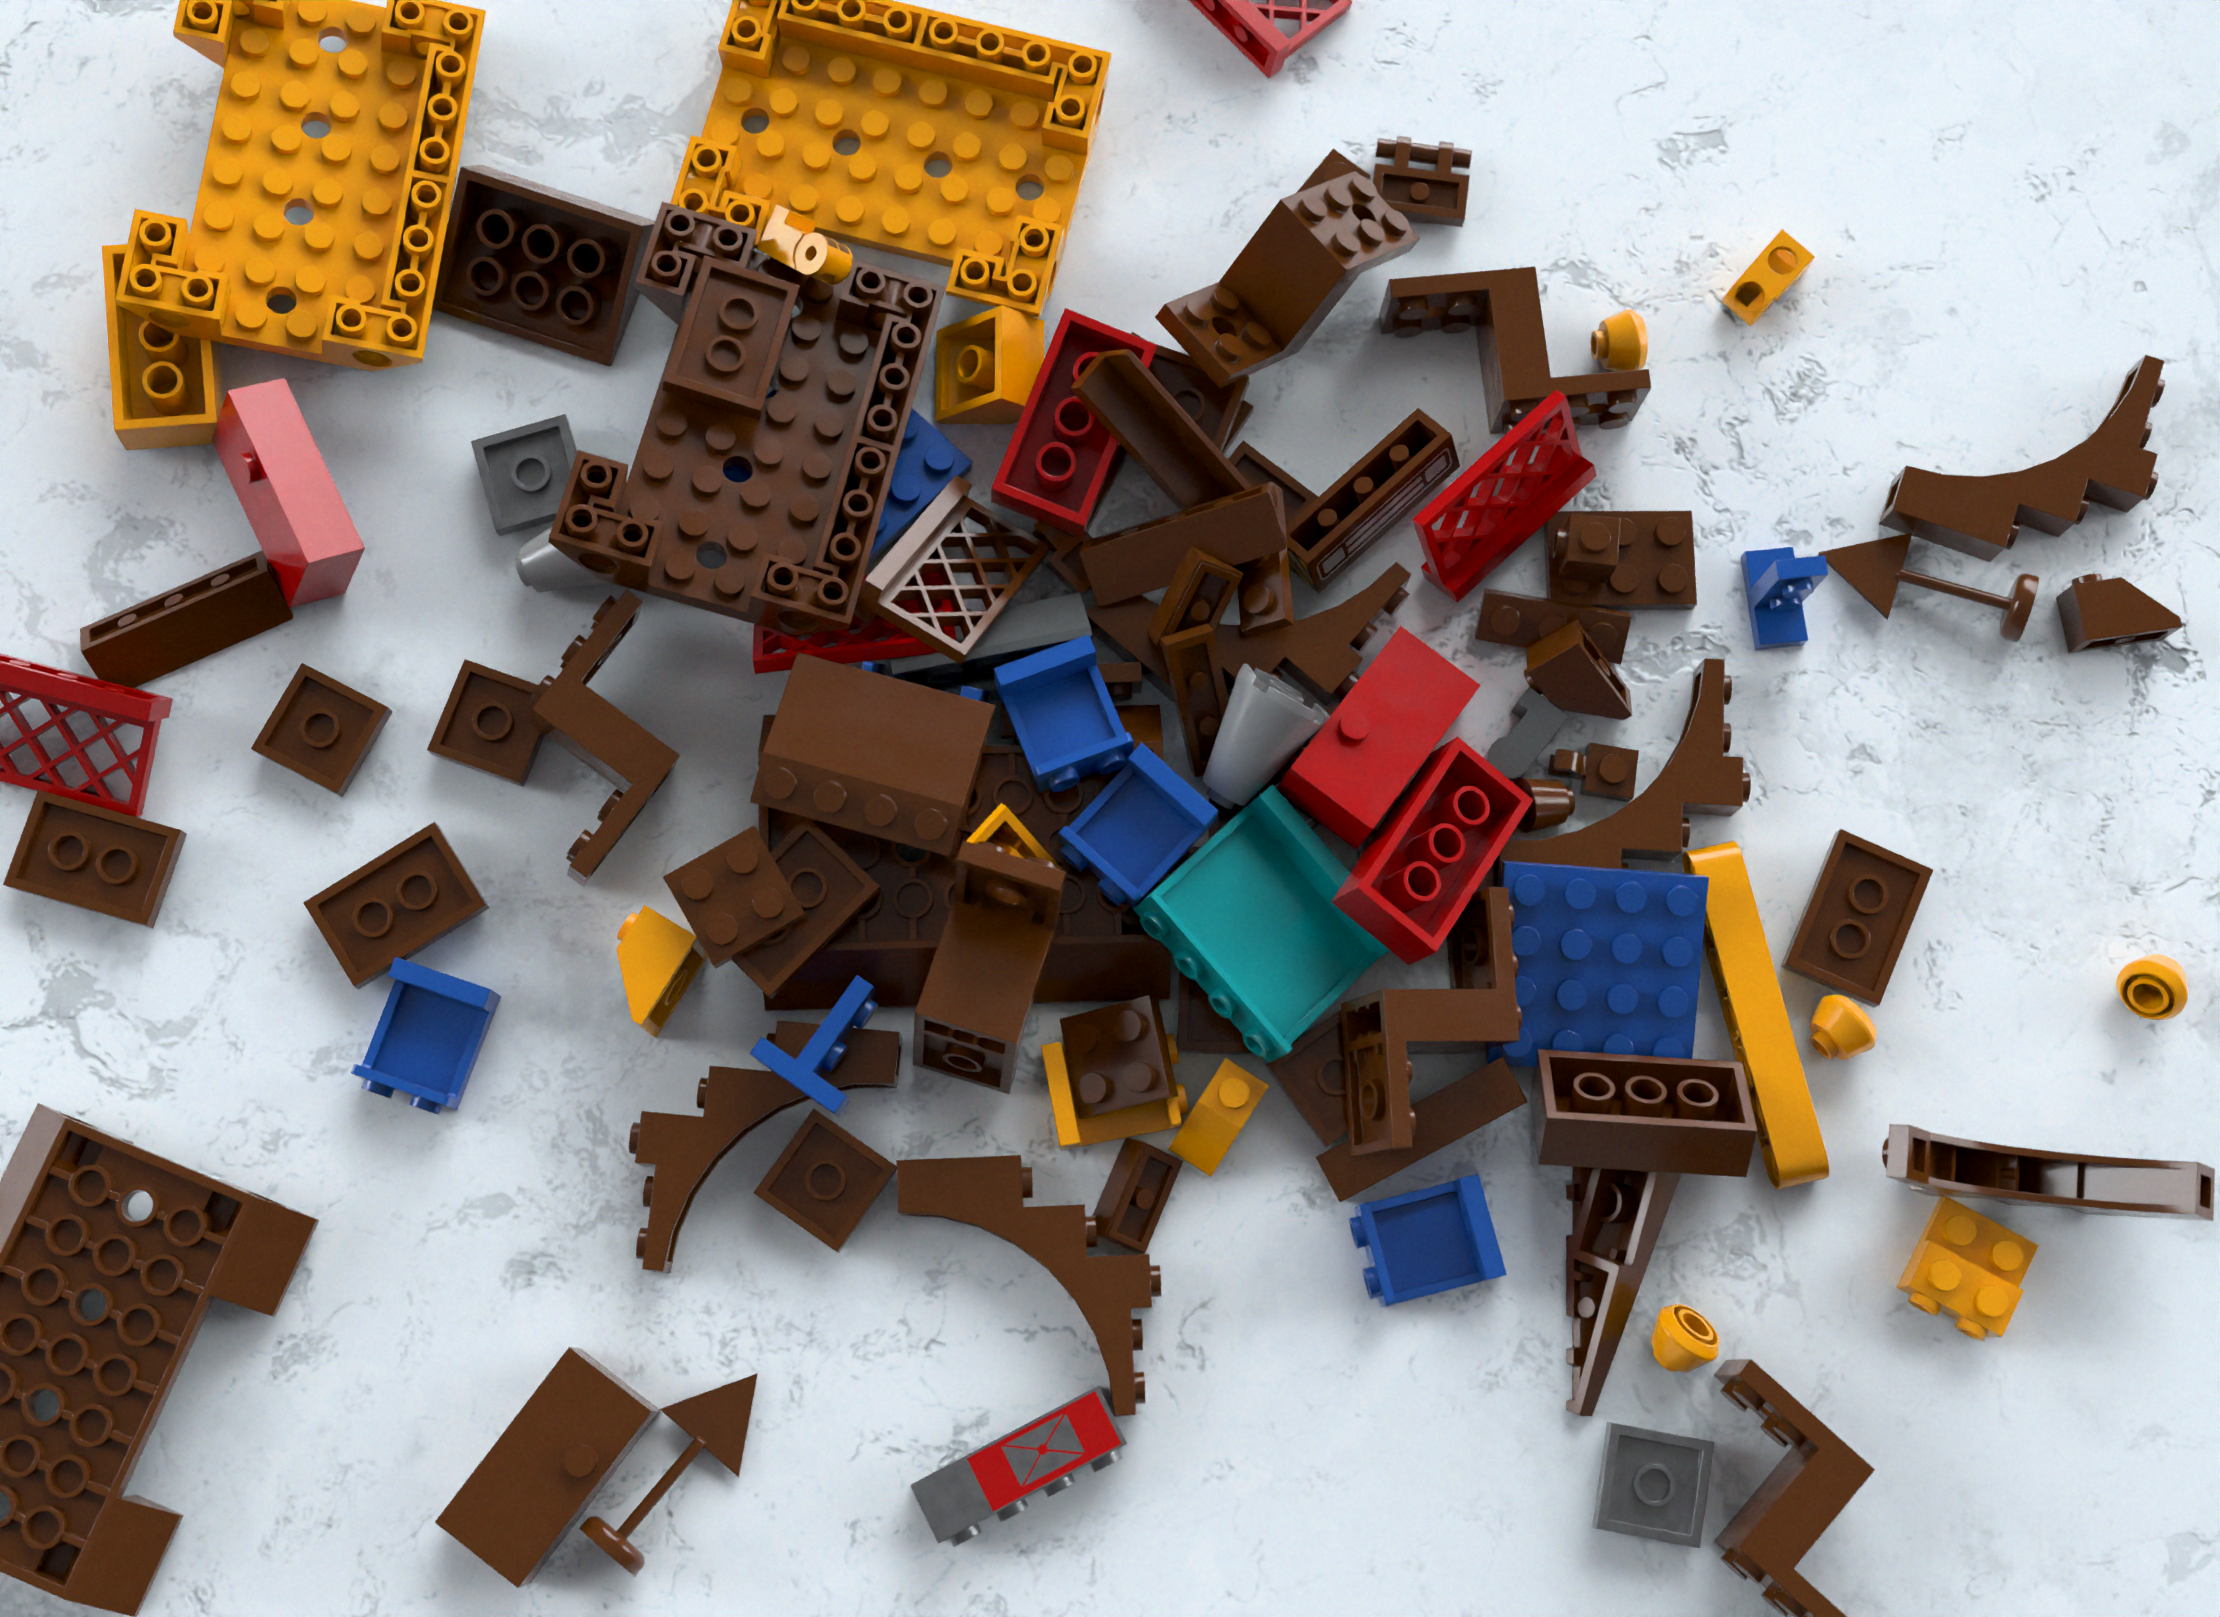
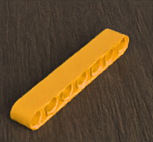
M1728 841L1684 851L1682 855L1684 874H1697L1709 877L1703 944L1735 1060L1743 1064L1758 1130L1757 1139L1768 1177L1777 1190L1825 1179L1829 1176L1827 1153L1741 850L1735 841Z

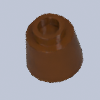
M1519 778L1515 781L1514 784L1533 799V802L1517 825V828L1522 833L1527 834L1561 825L1566 822L1568 816L1573 814L1575 809L1574 794L1561 781Z

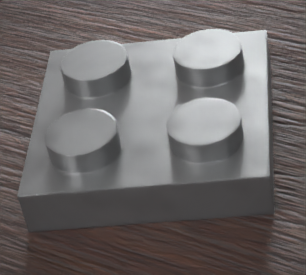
M565 414L471 441L494 527L499 536L555 520L578 452L569 420Z
M1607 1422L1592 1528L1700 1548L1714 1442Z

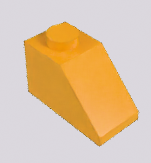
M1225 1058L1168 1150L1211 1177L1269 1085Z

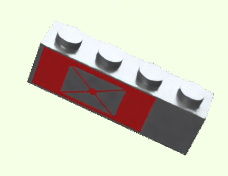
M1099 1386L918 1480L911 1484L910 1487L938 1544L950 1538L955 1547L982 1532L978 1525L980 1521L997 1513L1002 1522L1027 1509L1029 1506L1025 1498L1044 1489L1047 1497H1050L1076 1483L1071 1473L1091 1464L1094 1472H1097L1122 1458L1118 1448L1126 1445L1127 1442Z

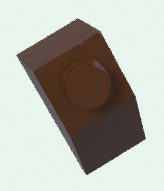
M2098 573L2080 576L2071 581L2072 585L2056 597L2068 653L2164 640L2182 628L2181 618L2122 577L2103 580L2102 575Z
M1577 619L1526 648L1527 669L1524 670V676L1529 687L1540 695L1544 694L1548 701L1558 709L1618 720H1625L1632 716L1630 690Z

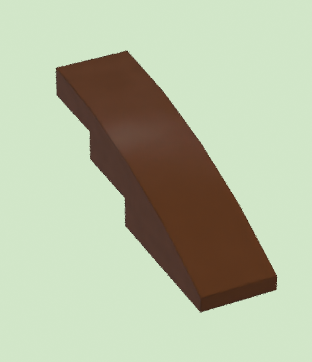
M1501 1057L1410 1106L1416 1117V1131L1412 1138V1148L1370 1157H1350L1348 1139L1318 1155L1316 1159L1339 1202H1343L1522 1106L1528 1101L1504 1057Z

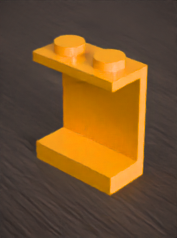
M1173 1033L1167 1034L1166 1039L1172 1065L1178 1064L1179 1059ZM1061 1042L1041 1045L1060 1151L1180 1128L1182 1124L1180 1115L1189 1113L1183 1083L1176 1084L1178 1097L1089 1119H1079L1065 1046H1062Z

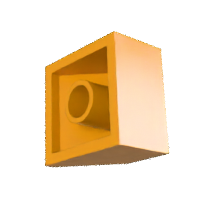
M1001 305L936 330L935 422L941 424H1012L1018 422L1044 361V321Z
M644 905L638 915L635 913L630 914L621 926L617 935V939L621 942L616 950L631 1019L647 1033L657 1038L708 956L694 934Z

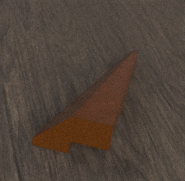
M1572 1167V1184L1566 1185V1199L1572 1202V1234L1566 1235V1316L1572 1318V1347L1566 1349V1364L1572 1366V1399L1566 1401V1410L1578 1416H1592L1682 1173Z

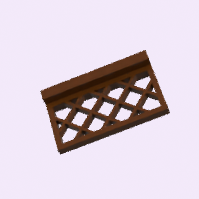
M955 475L864 580L853 616L869 625L878 615L961 665L1043 562L1051 546L968 498L972 484ZM967 517L985 527L987 533H968L964 520ZM1006 546H1017L1030 554L1031 557L1011 558ZM942 547H961L966 559H946ZM974 547H993L997 558H978ZM985 572H1003L1008 584H989ZM939 573L943 585L924 586L920 574ZM952 573H972L976 585H957ZM949 599L954 612H934L930 600ZM963 599H982L986 611L967 612ZM917 600L921 613H909L894 603L896 601ZM960 626L965 639L960 644L942 633L940 627Z

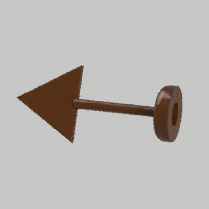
M1912 533L1818 553L1819 556L1825 555L1826 563L1887 620L1898 582L1902 581L2004 609L2000 621V634L2004 639L2016 643L2020 640L2027 624L2039 582L2038 576L2021 574L2015 579L2007 598L1902 569Z
M757 1374L659 1409L694 1440L617 1531L598 1516L589 1517L580 1526L579 1529L633 1576H636L643 1568L645 1558L627 1538L703 1448L739 1477Z

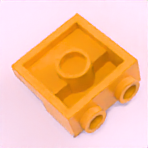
M1943 1196L1939 1198L1897 1288L1911 1295L1908 1302L1914 1307L1934 1316H1937L1939 1311L1956 1319L1955 1328L1974 1339L1984 1341L1986 1336L2002 1337L2024 1292L2019 1286L2038 1245L1959 1202Z

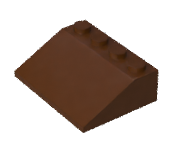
M484 165L460 167L447 225L432 309L608 367L612 366L640 291L635 288V280L655 221Z
M798 652L761 756L750 802L950 857L957 853L996 705Z

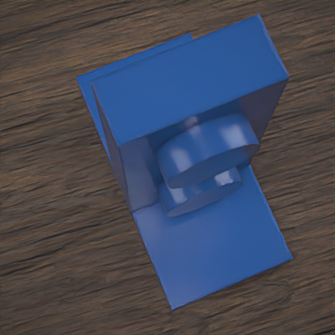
M1793 547L1745 551L1740 559L1755 650L1804 645L1808 641L1802 602L1828 576L1825 555L1795 558Z
M856 975L796 1060L762 1036L749 1054L839 1118L851 1101L845 1094L823 1080L819 1075L823 1069L831 1072L843 1058L848 1049V1046L843 1044V1041L855 1026L861 1030L873 1016L878 1007V1004L873 1001L877 995L874 986Z

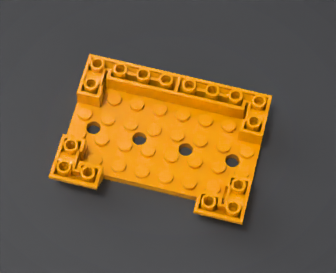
M180 0L173 29L174 37L224 68L190 235L187 219L135 209L117 289L116 304L170 333L372 372L423 363L486 10L441 0H387L386 7L354 0ZM336 36L346 43V47L340 52L330 53L322 49L319 43L326 37ZM310 121H321L330 128V131L322 138H312L307 136L302 128ZM303 207L313 214V218L305 225H294L285 218V214L291 208ZM283 294L291 297L295 301L296 306L289 313L278 314L269 309L267 306L268 301L273 296Z
M733 0L718 46L722 70L701 137L693 135L690 137L670 204L756 229L755 248L758 247L772 213L778 204L817 223L813 231L815 233H820L832 239L951 267V273L945 290L946 295L994 307L1003 305L1024 314L1040 318L1054 288L1098 128L1112 53L894 0ZM753 116H762L769 121L768 127L760 133H749L743 128L744 123ZM844 138H853L860 143L858 151L849 156L838 154L834 147L839 140ZM935 160L946 161L952 167L950 173L942 178L929 176L925 169L929 163ZM1026 182H1034L1042 187L1043 193L1035 200H1025L1017 194V189Z

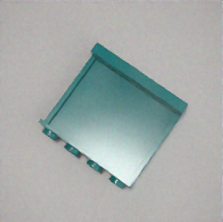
M1273 784L1253 798L1133 908L1140 917L1143 929L1152 938L1161 941L1173 954L1178 969L1186 977L1195 980L1208 994V1000L1212 1008L1222 1017L1229 1019L1243 1034L1242 1039L1247 1048L1256 1056L1264 1058L1267 1063L1288 1054L1293 1049L1291 1044L1379 957L1390 952L1387 947L1331 902L1350 872Z

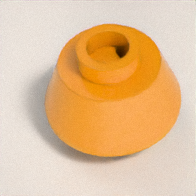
M1626 309L1601 321L1598 331H1592L1590 347L1593 359L1600 360L1603 368L1615 372L1641 370L1645 366L1648 350L1646 326L1642 316L1631 309Z
M2152 954L2142 957L2123 967L2117 977L2116 987L2120 999L2133 1013L2143 1018L2152 1020L2173 1018L2184 1009L2187 1003L2188 991L2185 973L2175 960L2167 956Z
M1842 995L1824 996L1820 1000L1809 1024L1810 1031L1812 1032L1809 1040L1822 1056L1829 1060L1834 1057L1847 1060L1867 1052L1875 1046L1876 1028L1869 1017L1855 1003Z
M1681 1304L1664 1306L1659 1311L1650 1340L1654 1348L1653 1356L1661 1366L1672 1372H1677L1678 1370L1690 1372L1717 1358L1719 1355L1718 1334L1701 1314Z

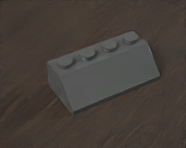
M1055 590L1041 595L1039 601L1021 604L1020 600L1012 599L961 665L940 652L890 658L894 678L943 691L962 687V685L969 686L992 681V669L1088 634L1092 640V632L1081 594L1069 595L1067 590ZM955 626L956 641L961 644L965 638L960 626Z

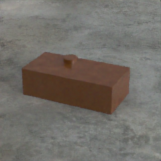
M1538 1049L1530 1090V1103L1538 1164L1731 1177L1747 1176L1758 1130L1742 1062Z
M569 1347L435 1523L514 1586L520 1588L528 1585L537 1576L661 1410L584 1350Z

